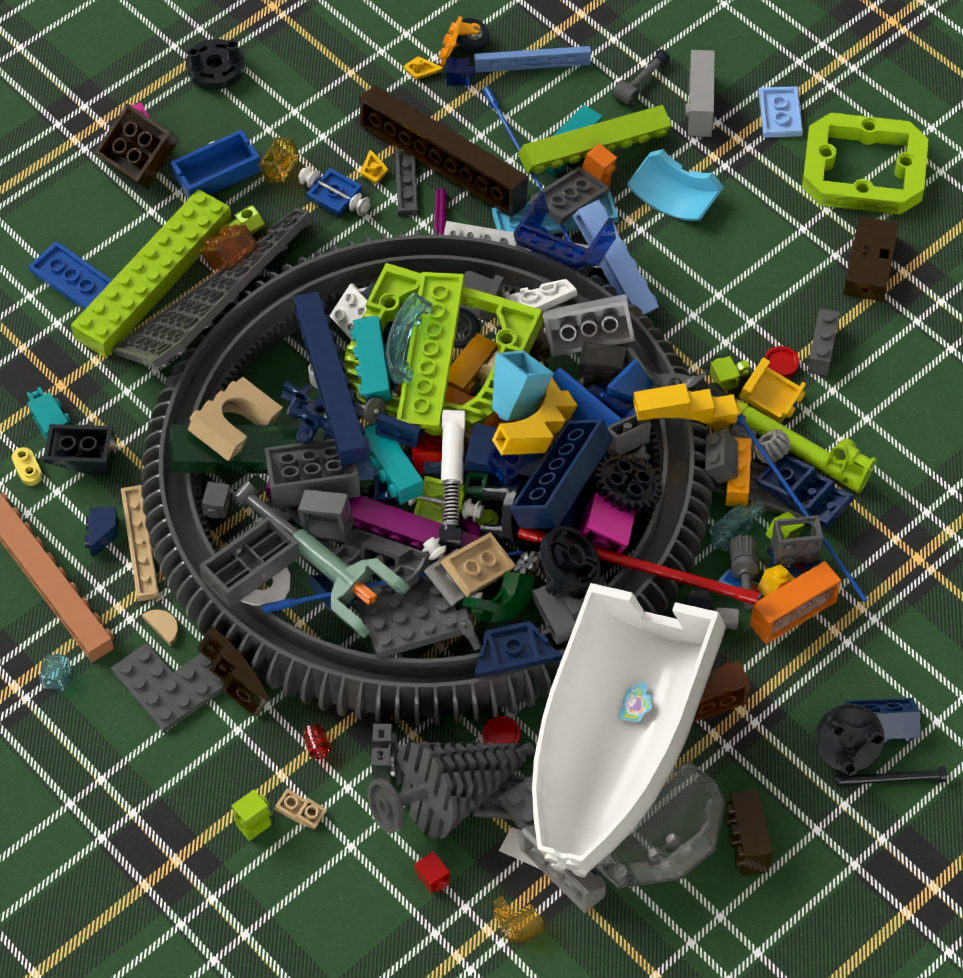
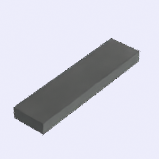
M395 149L398 216L418 215L416 160L414 157L404 153L405 151L402 149Z

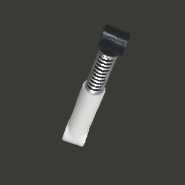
M443 410L441 483L444 486V503L442 504L443 522L442 526L439 527V537L441 538L439 545H446V549H461L462 527L458 524V516L460 515L458 513L460 511L458 509L460 507L458 505L460 504V498H458L460 491L458 489H460L459 485L463 483L465 410Z

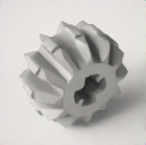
M775 429L772 432L768 431V433L763 434L761 438L757 439L774 463L782 459L784 455H787L791 449L789 438L783 430ZM754 444L753 447L758 459L762 463L769 464Z

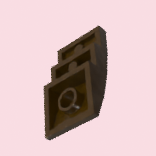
M212 626L205 634L197 650L213 662L209 670L225 683L221 691L257 718L269 697L245 658L230 641Z

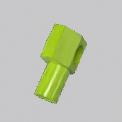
M250 205L234 215L235 220L221 227L220 231L226 240L242 231L249 237L264 228L265 223L254 206Z

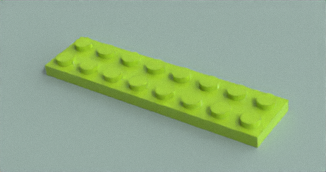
M421 273L397 419L425 429L441 428L465 281L464 274Z

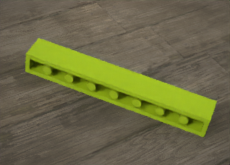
M663 105L523 144L518 155L527 174L533 172L539 174L547 168L552 167L556 169L564 163L570 162V164L578 162L585 158L586 154L597 144H601L608 151L613 152L619 147L623 149L628 148L633 143H645L650 138H662L667 135L672 124Z

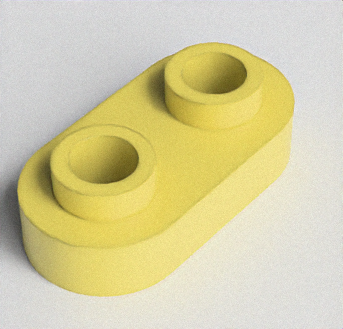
M25 447L15 450L12 454V461L23 484L27 486L38 484L42 479V473L32 451Z

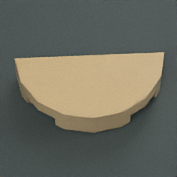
M159 609L150 610L142 614L143 619L171 647L176 641L178 625L174 616L167 611Z

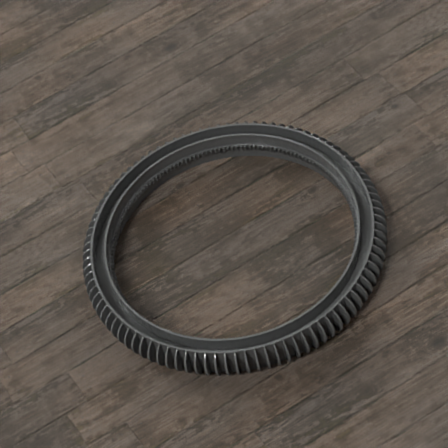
M417 230V235L403 236V231H399V237L386 238V233H383L381 239L370 241L369 236L364 237V242L354 244L352 240H349L347 247L338 249L336 245H332L330 252L322 254L319 250L315 251L312 259L307 260L302 256L297 260V265L294 267L285 264L282 267L281 274L269 273L266 283L256 281L252 285V293L247 290L242 291L238 296V301L229 303L225 307V311H221L213 319V324L203 329L201 335L195 337L191 342V347L181 354V361H178L173 366L172 375L166 379L165 389L159 393L158 404L152 412V420L148 425V436L145 438V452L142 459L144 467L141 473V481L143 482L141 496L144 499L142 509L146 516L145 527L149 532V543L154 549L155 560L160 564V572L168 580L167 586L172 594L176 595V601L180 607L186 609V615L190 621L197 623V628L202 635H205L212 626L219 631L245 658L259 680L267 677L266 683L270 688L277 689L283 685V692L287 697H294L301 691L300 699L306 705L314 701L315 698H319L318 706L323 711H327L332 703L336 704L337 713L340 716H345L349 708L356 710L358 720H363L366 712L375 713L376 723H382L384 715L395 716L396 725H401L402 717H414L415 726H420V717H434L435 726H438L439 717L454 716V724H459V715L472 714L473 721L476 722L478 721V712L489 710L492 718H497V708L507 706L510 713H516L517 702L524 701L528 708L534 707L535 696L540 694L547 701L561 660L476 678L475 669L477 668L480 653L447 658L414 659L387 656L378 659L374 654L344 648L309 635L271 612L263 614L261 606H252L239 601L229 608L202 580L199 566L219 550L216 549L215 542H213V537L206 521V515L203 514L201 464L203 463L202 457L204 456L203 450H205L203 441L188 430L191 423L189 419L196 410L200 411L208 400L213 401L221 390L225 391L232 381L237 382L268 350L300 329L294 311L293 296L318 292L320 300L324 299L326 304L325 315L331 314L350 283L354 284L358 289L368 287L378 280L386 263L418 273L465 274L467 271H472L494 279L496 274L504 278L505 285H507L505 292L509 291V294L519 293L522 288L528 287V290L540 288L541 284L567 279L577 289V296L550 309L619 296L617 295L616 288L612 285L603 286L602 279L597 275L588 278V270L579 267L574 270L571 261L566 259L560 263L558 262L557 255L554 253L543 256L541 249L538 247L532 248L531 251L526 250L525 244L522 242H518L516 246L509 245L508 240L503 237L500 242L491 241V236L485 234L483 239L473 238L472 232H468L467 237L456 236V232L451 230L450 235H438V230H434V235H421L420 230ZM629 298L628 303L635 341L594 349L618 375L636 359L654 384L650 389L660 387L650 377L646 367L655 374L678 373L690 376L688 370L683 367L680 356L674 353L673 345L665 340L663 332L658 328H654L653 321L649 317L643 316L642 310L638 306L630 305ZM674 378L668 384L672 386L682 384V382ZM696 386L691 388L689 391H697ZM684 418L648 419L651 422L650 440L653 447V468L656 470L654 476L661 478L658 483L663 485L660 489L663 492L653 509L649 508L643 532L640 533V539L637 540V546H634V553H630V557L687 573L691 571L695 563L694 557L700 551V541L705 536V525L710 517L709 508L712 504L711 492L714 482L713 477L705 471L706 435L710 434V432L706 428L707 424ZM622 566V569L606 587L632 592L644 612L663 615L669 607L668 602L675 600L679 592L678 588L684 584ZM548 628L539 632L549 640V644L556 651L559 650L563 658L569 641L557 645Z

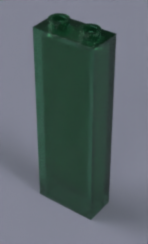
M171 424L169 433L171 473L268 474L264 448L300 443L297 440V432L300 426L233 425L246 435L247 439L241 451L231 460L227 461L188 430L189 425Z

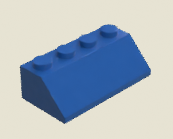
M562 368L556 370L552 377L561 391H569L577 404L570 421L603 419L606 426L609 427V425L616 424V422L621 420L620 417Z

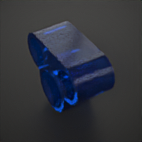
M493 449L489 452L487 465L503 484L511 486L516 483L522 457L520 454L501 455L498 449ZM507 459H512L516 461V463H509L507 462Z

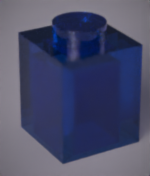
M447 58V85L470 86V78H474V66H470V58Z

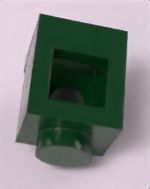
M467 471L463 493H466L468 498L475 502L479 500L481 502L490 501V499H483L482 497L484 485L494 486L489 474Z

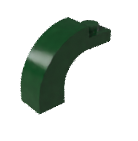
M505 572L500 592L493 600L485 601L478 598L464 597L462 606L471 608V613L478 614L477 620L490 622L509 621L519 615L528 604L536 578L521 573Z

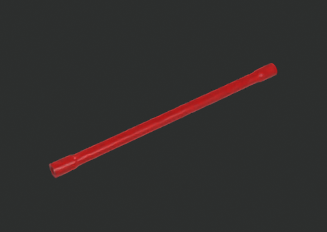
M519 529L518 538L541 543L547 533L539 529ZM594 547L599 560L729 596L749 604L756 605L759 592L731 586Z

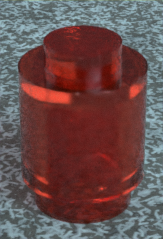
M319 724L307 726L303 731V739L309 756L315 759L325 758L331 751L325 730Z

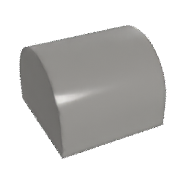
M717 608L716 612H719L726 629L737 630L739 610Z

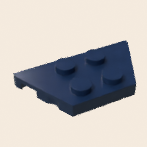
M531 621L486 630L477 668L475 669V677L480 678L562 660V655L559 650L556 651L549 644V640L543 634L538 632L537 627Z

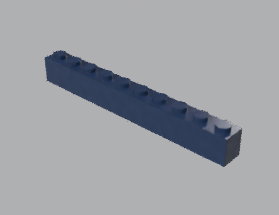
M318 292L293 296L294 311L340 464L345 466L367 461V452L370 451L367 438H363V435H365L362 422H358L360 414L358 407L353 406L355 403L353 391L348 390L350 388L348 375L343 374L345 372L343 359L339 360L338 358L340 357V349L338 344L334 345V342H336L333 329H329L331 321L329 314L325 315L324 313L326 312L324 299L320 300Z

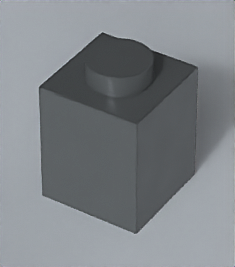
M208 481L202 501L204 515L210 518L225 519L231 499L230 485Z

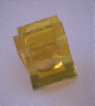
M502 896L494 900L493 914L500 923L499 933L505 939L512 942H526L544 931V921L531 904L514 913Z

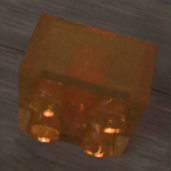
M237 224L221 228L218 231L220 234L215 238L210 237L203 242L204 246L199 250L212 270L229 268L258 246V243L246 225L237 226Z

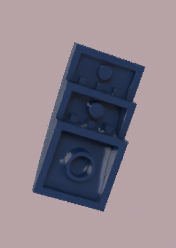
M784 455L782 459L774 463L810 516L818 515L820 525L827 529L854 501L852 494L836 488L834 481L817 474L815 467L788 455ZM769 465L756 478V484L780 502L804 516Z

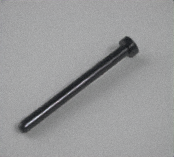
M939 766L938 770L837 776L835 784L854 785L933 779L946 782L947 773L945 766Z

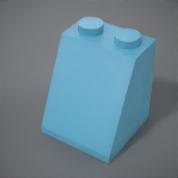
M524 350L497 353L495 356L492 410L498 413L499 417L504 421L529 418L536 413L554 373Z

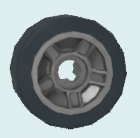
M460 307L458 324L463 325V330L458 332L457 326L454 347L463 349L477 333L480 334L481 326L475 314L468 309Z

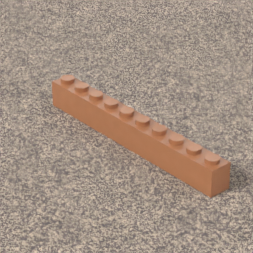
M4 492L0 493V542L91 662L114 649L112 642L114 636L108 628L104 629L102 627V620L99 615L89 610L91 607L86 598H80L76 585L73 582L69 583L67 581V575L61 566L57 568L54 564L56 561L50 552L46 553L44 551V545L38 536L34 538L30 525L27 522L23 523L21 521L22 517L17 508H12L9 505L10 500Z

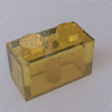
M275 137L258 165L267 182L284 183L300 154L293 139Z

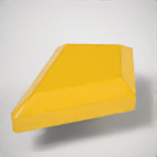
M419 56L403 66V69L415 80L442 72L441 66Z
M370 150L360 175L377 184L388 172V168Z

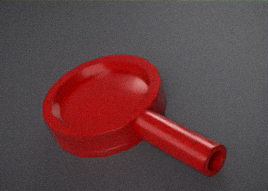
M786 346L773 347L764 356L765 359L770 361L768 368L787 379L794 376L799 368L797 353Z
M497 716V718H491L486 722L483 727L482 738L485 745L487 742L497 744V742L504 744L510 742L519 743L521 733L519 725L515 720L507 716Z

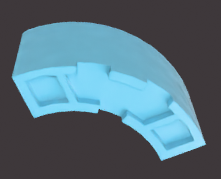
M664 149L650 152L627 183L630 190L652 208L673 218L687 221L700 220L724 188L713 172L701 173L692 170L689 173L681 169L682 165L671 158Z

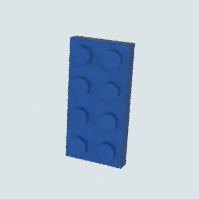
M57 241L28 266L32 274L83 310L112 281Z

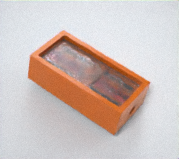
M826 561L820 563L757 601L756 605H753L750 626L765 645L836 603L841 579Z

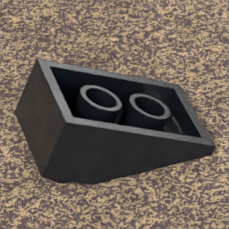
M50 424L43 462L88 475L111 476L117 442L113 426Z

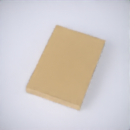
M491 532L443 558L440 562L466 597L504 577L505 572H513L516 566Z

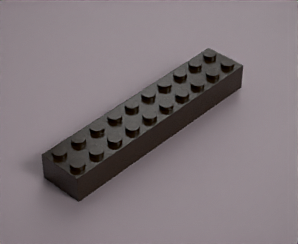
M376 85L359 97L361 127L394 147L405 151L404 153L414 157L417 161L511 218L526 206L528 176L522 171L515 169L507 162L500 160L492 153L485 151L478 145L463 138L460 134L453 132L445 125L438 123L430 116L423 114L415 107L408 105Z

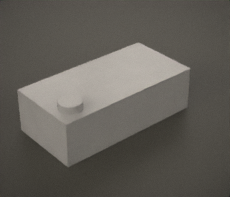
M691 50L689 100L685 106V115H688V136H712L715 51Z

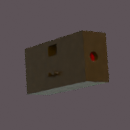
M859 216L843 295L884 302L899 223Z

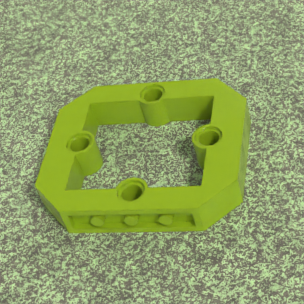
M829 113L809 126L802 188L820 206L901 215L922 201L925 188L929 139L910 121ZM828 138L855 140L865 145L882 143L907 146L906 152L900 153L897 156L894 170L895 176L903 180V190L876 187L867 179H859L854 184L823 181L824 171L834 168L837 153L836 148L828 144Z

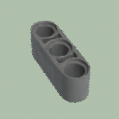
M545 586L533 590L532 596L546 626L558 645L569 641L575 621L560 593L551 596L552 593L549 595Z

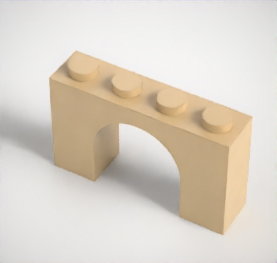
M242 377L237 382L232 381L225 391L221 390L213 401L208 400L200 411L196 410L189 419L191 423L188 430L229 461L241 451L247 436L225 419L223 413L233 412L240 414L265 431L276 422L283 407Z

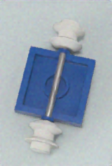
M310 166L300 171V184L307 183V188H311L306 194L308 200L337 216H340L348 206L351 212L357 210V215L359 216L368 212L370 208L369 198L365 197L362 199V194H360L362 191L361 184L331 168L321 178H319V171L315 170L312 172V167Z

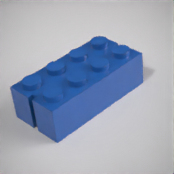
M242 129L171 161L173 176L188 199L197 189L212 195L262 171L260 156L252 144L250 145V141Z

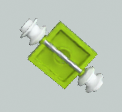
M425 476L423 481L424 494L408 501V505L411 506L417 501L414 514L442 524L444 486L441 483V479ZM459 485L460 489L458 490L460 493L458 494L460 496L458 498H460V504L458 505L460 507L458 509L460 511L458 513L462 512L465 520L471 516L473 517V522H476L478 518L481 519L484 506L481 505L480 500L476 504L472 503L471 498L464 502L466 493H463L464 485Z

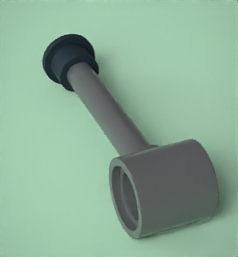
M659 49L654 60L631 83L621 80L616 84L612 97L629 107L632 106L639 96L640 91L637 87L658 66H662L670 61L669 54L665 50Z

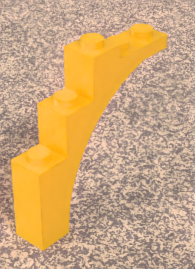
M551 378L539 404L538 411L521 421L500 423L492 441L501 455L546 453L553 437H557L565 421H570L577 404L569 391H561L553 378Z
M686 383L634 392L633 397L637 421L657 418H684L707 424L713 428L714 432L725 429L729 433L728 426L737 423L738 415L741 414L740 404L735 402L734 394L715 397L711 396L710 389L691 392L687 391Z

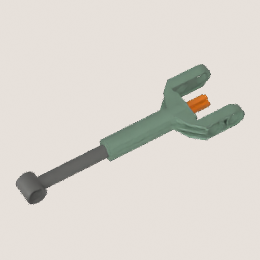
M246 480L231 497L245 510L251 507L264 519L270 515L298 542L299 554L334 582L331 593V609L341 620L365 639L371 631L357 615L345 606L346 603L349 604L355 596L359 597L367 605L373 604L376 601L377 595L365 586L372 579L373 573L397 593L405 594L410 589V586L377 558L361 560L348 566L305 529L298 530L258 496L261 493Z

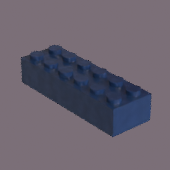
M603 419L566 421L510 507V511L520 529H554L560 525L613 441Z

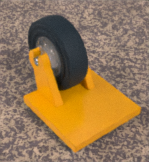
M461 16L458 17L456 23H451L449 31L443 39L442 44L445 46L441 49L438 59H441L439 66L442 69L455 46H461L469 51H479L485 47L489 40V31L484 23L475 18L462 19L463 17Z

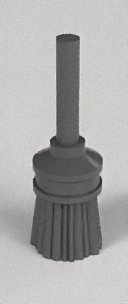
M738 535V537L730 539L729 543L731 573L735 579L742 581V588L751 590L750 580L754 579L759 573L758 546L753 537ZM744 602V608L750 609L753 607V604Z

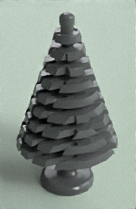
M407 742L400 747L396 756L395 775L397 786L403 783L401 793H398L387 780L379 778L370 782L367 794L370 810L377 824L385 832L392 834L401 830L404 824L403 806L406 808L411 805L409 816L414 823L418 822L417 827L423 833L429 830L428 837L437 839L441 836V839H443L464 818H467L472 811L480 806L490 794L495 792L501 782L504 783L509 776H512L517 768H520L526 762L527 757L534 755L535 747L532 743H526L520 747V744L516 742L508 744L487 742L486 745L474 742L467 744V742Z

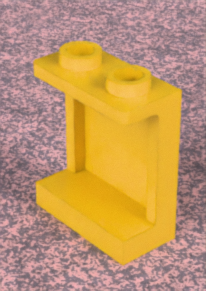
M763 357L743 387L739 398L782 423L786 417L790 419L796 408L793 405L795 402L800 403L806 393L803 391L806 383L802 382L798 386L768 368L770 361Z

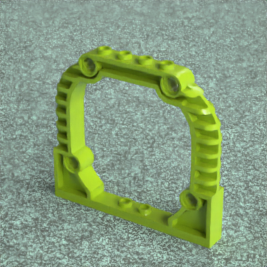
M386 263L365 304L367 309L362 318L378 315L383 332L389 321L392 322L400 319L403 307L417 301L421 273ZM465 286L463 287L461 304L471 309L478 308L497 315L498 323L502 328L496 334L499 353L524 350L529 354L544 322L542 310ZM351 339L344 357L345 375H348L350 387L356 393L359 404L365 405V397H360L358 385L362 384L361 378L358 379L356 373V366L359 365V360H355L353 347H357L356 341L353 342ZM495 363L483 388L475 398L461 406L447 402L444 404V410H465V429L471 428L474 423H483L496 413L492 410ZM392 395L393 400L384 401L386 405L385 415L397 418L400 397ZM442 422L440 429H425V431L432 436H443Z

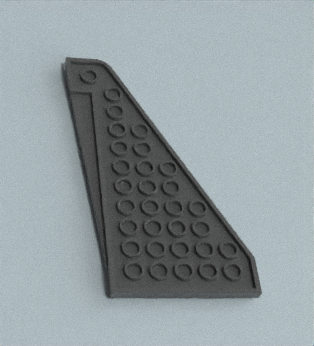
M296 208L266 230L267 235L247 251L111 348L115 355L154 368H163L170 363L172 357L183 354L187 350L186 347L203 329L210 327L213 324L212 320L229 303L235 301L238 298V294L254 278L263 273L262 269L278 253L287 249V244L302 229L311 224L310 220L312 217L308 210Z

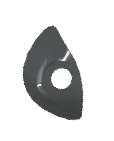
M646 367L648 374L659 387L669 386V381L676 378L681 380L682 384L686 383L687 391L701 381L707 373L706 370L699 376L678 373L655 374Z

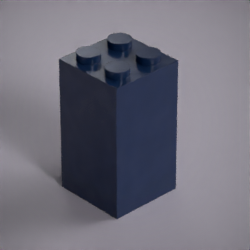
M474 423L463 467V481L465 482L467 471L488 473L493 485L496 487H502L503 485L511 486L514 482L520 480L528 481L546 453L501 455L492 441L497 428Z

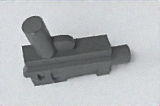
M460 608L455 614L457 616V625L476 651L482 647V644L474 631L472 616L467 608Z

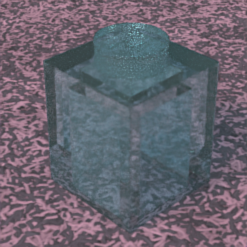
M58 653L54 655L46 654L39 675L43 688L64 691L71 670L68 657Z

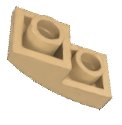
M288 788L274 808L286 817L314 830L327 809L309 798L305 800Z

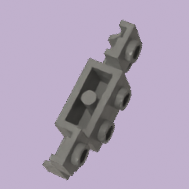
M360 529L351 531L348 543H343L334 552L348 566L361 560L377 558L410 587L419 582V574L425 571L432 562V560H428L429 553Z

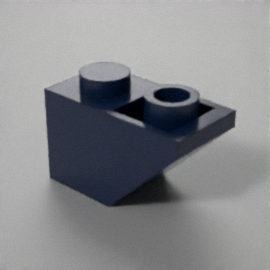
M116 507L90 508V514L86 516V529H89V535H85V547L89 548L91 556H96L118 537V514Z

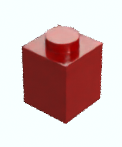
M434 851L414 864L415 874L431 894L435 891H441L448 886L450 872Z

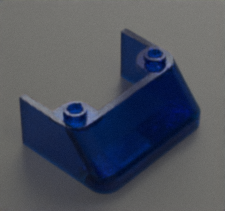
M540 191L513 233L517 245L574 268L598 265L616 239L612 218L607 219L589 248L549 234L545 227L540 226L549 213L545 193Z

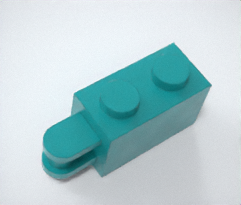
M38 387L36 391L26 393L29 399L27 404L30 414L46 441L50 424H72L68 414L62 413L61 410L63 408L59 399H54L50 392L44 394L42 389Z

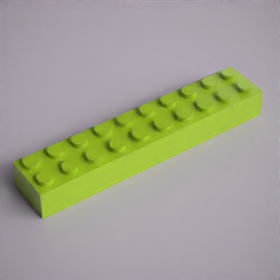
M197 189L71 324L74 339L107 358L113 351L111 348L124 340L221 234L220 228L232 221L230 206Z

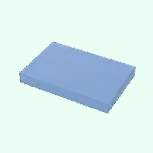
M798 86L760 87L758 95L763 138L802 136L803 128Z

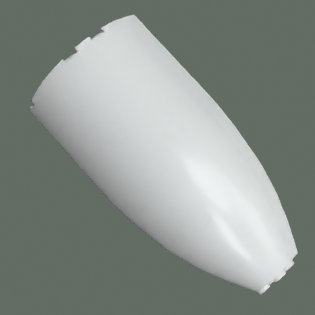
M590 583L549 693L534 756L532 795L537 846L544 859L551 862L553 869L558 871L568 869L577 876L586 877L590 870L607 857L636 828L656 801L687 740L726 627L719 612L675 602L672 611L677 619L644 612L632 592ZM646 682L647 695L652 696L651 710L643 714L639 722L620 719L619 714L623 707V699L627 690L637 683Z

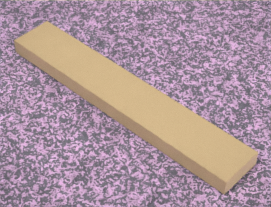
M142 485L121 488L138 602L160 598L152 546L149 543V532L145 527L146 516L142 509L144 501L141 496Z

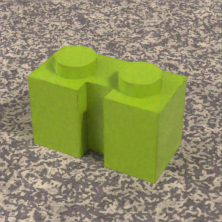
M252 790L231 805L235 824L249 841L271 826L270 816L272 814L268 809L270 804L263 794L259 796L255 790Z

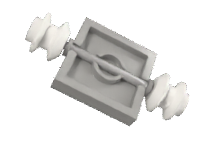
M432 537L423 544L425 548L422 552L428 551L430 554L428 560L437 559V562L427 567L424 572L452 607L466 596L440 562L443 558L459 549L457 548L445 556L444 553L447 546L439 545L440 537L437 539ZM476 592L469 597L481 599L483 592Z

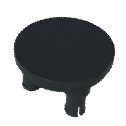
M527 480L514 482L511 486L503 485L502 487L484 485L482 497L483 499L497 500L494 507L500 508L494 509V511L498 515L502 514V524L483 523L480 528V535L482 537L491 532L494 538L511 543L513 546L523 547L526 545L528 540L518 538L520 527L510 511V507L527 483Z
M842 704L832 708L821 718L816 728L815 743L820 756L829 766L843 771L846 775L849 773V776H852L857 771L871 765L878 758L885 743L884 730L880 720L870 709L858 704Z

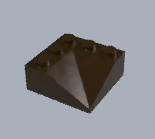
M127 103L94 153L148 189L180 141V138Z

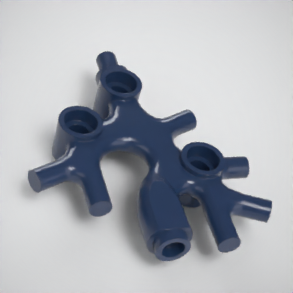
M287 381L283 386L285 390H283L280 398L290 402L287 415L302 419L297 432V440L302 444H309L313 441L318 428L324 429L322 440L332 439L327 418L318 414L325 413L320 395L316 401H313L308 397L312 391L311 385H305L303 389H299Z

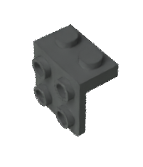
M472 271L465 272V287L498 297L504 296L507 285H505L503 277L495 274L494 279ZM464 304L460 306L470 310L478 319L489 323L492 316L496 315L478 308H468Z

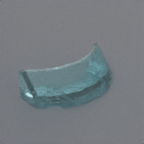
M414 292L408 297L397 313L387 340V369L392 382L395 384L407 383L412 380L413 371L407 368L409 363L404 360L412 327L420 325L421 319L419 317L423 313L429 314L433 305Z

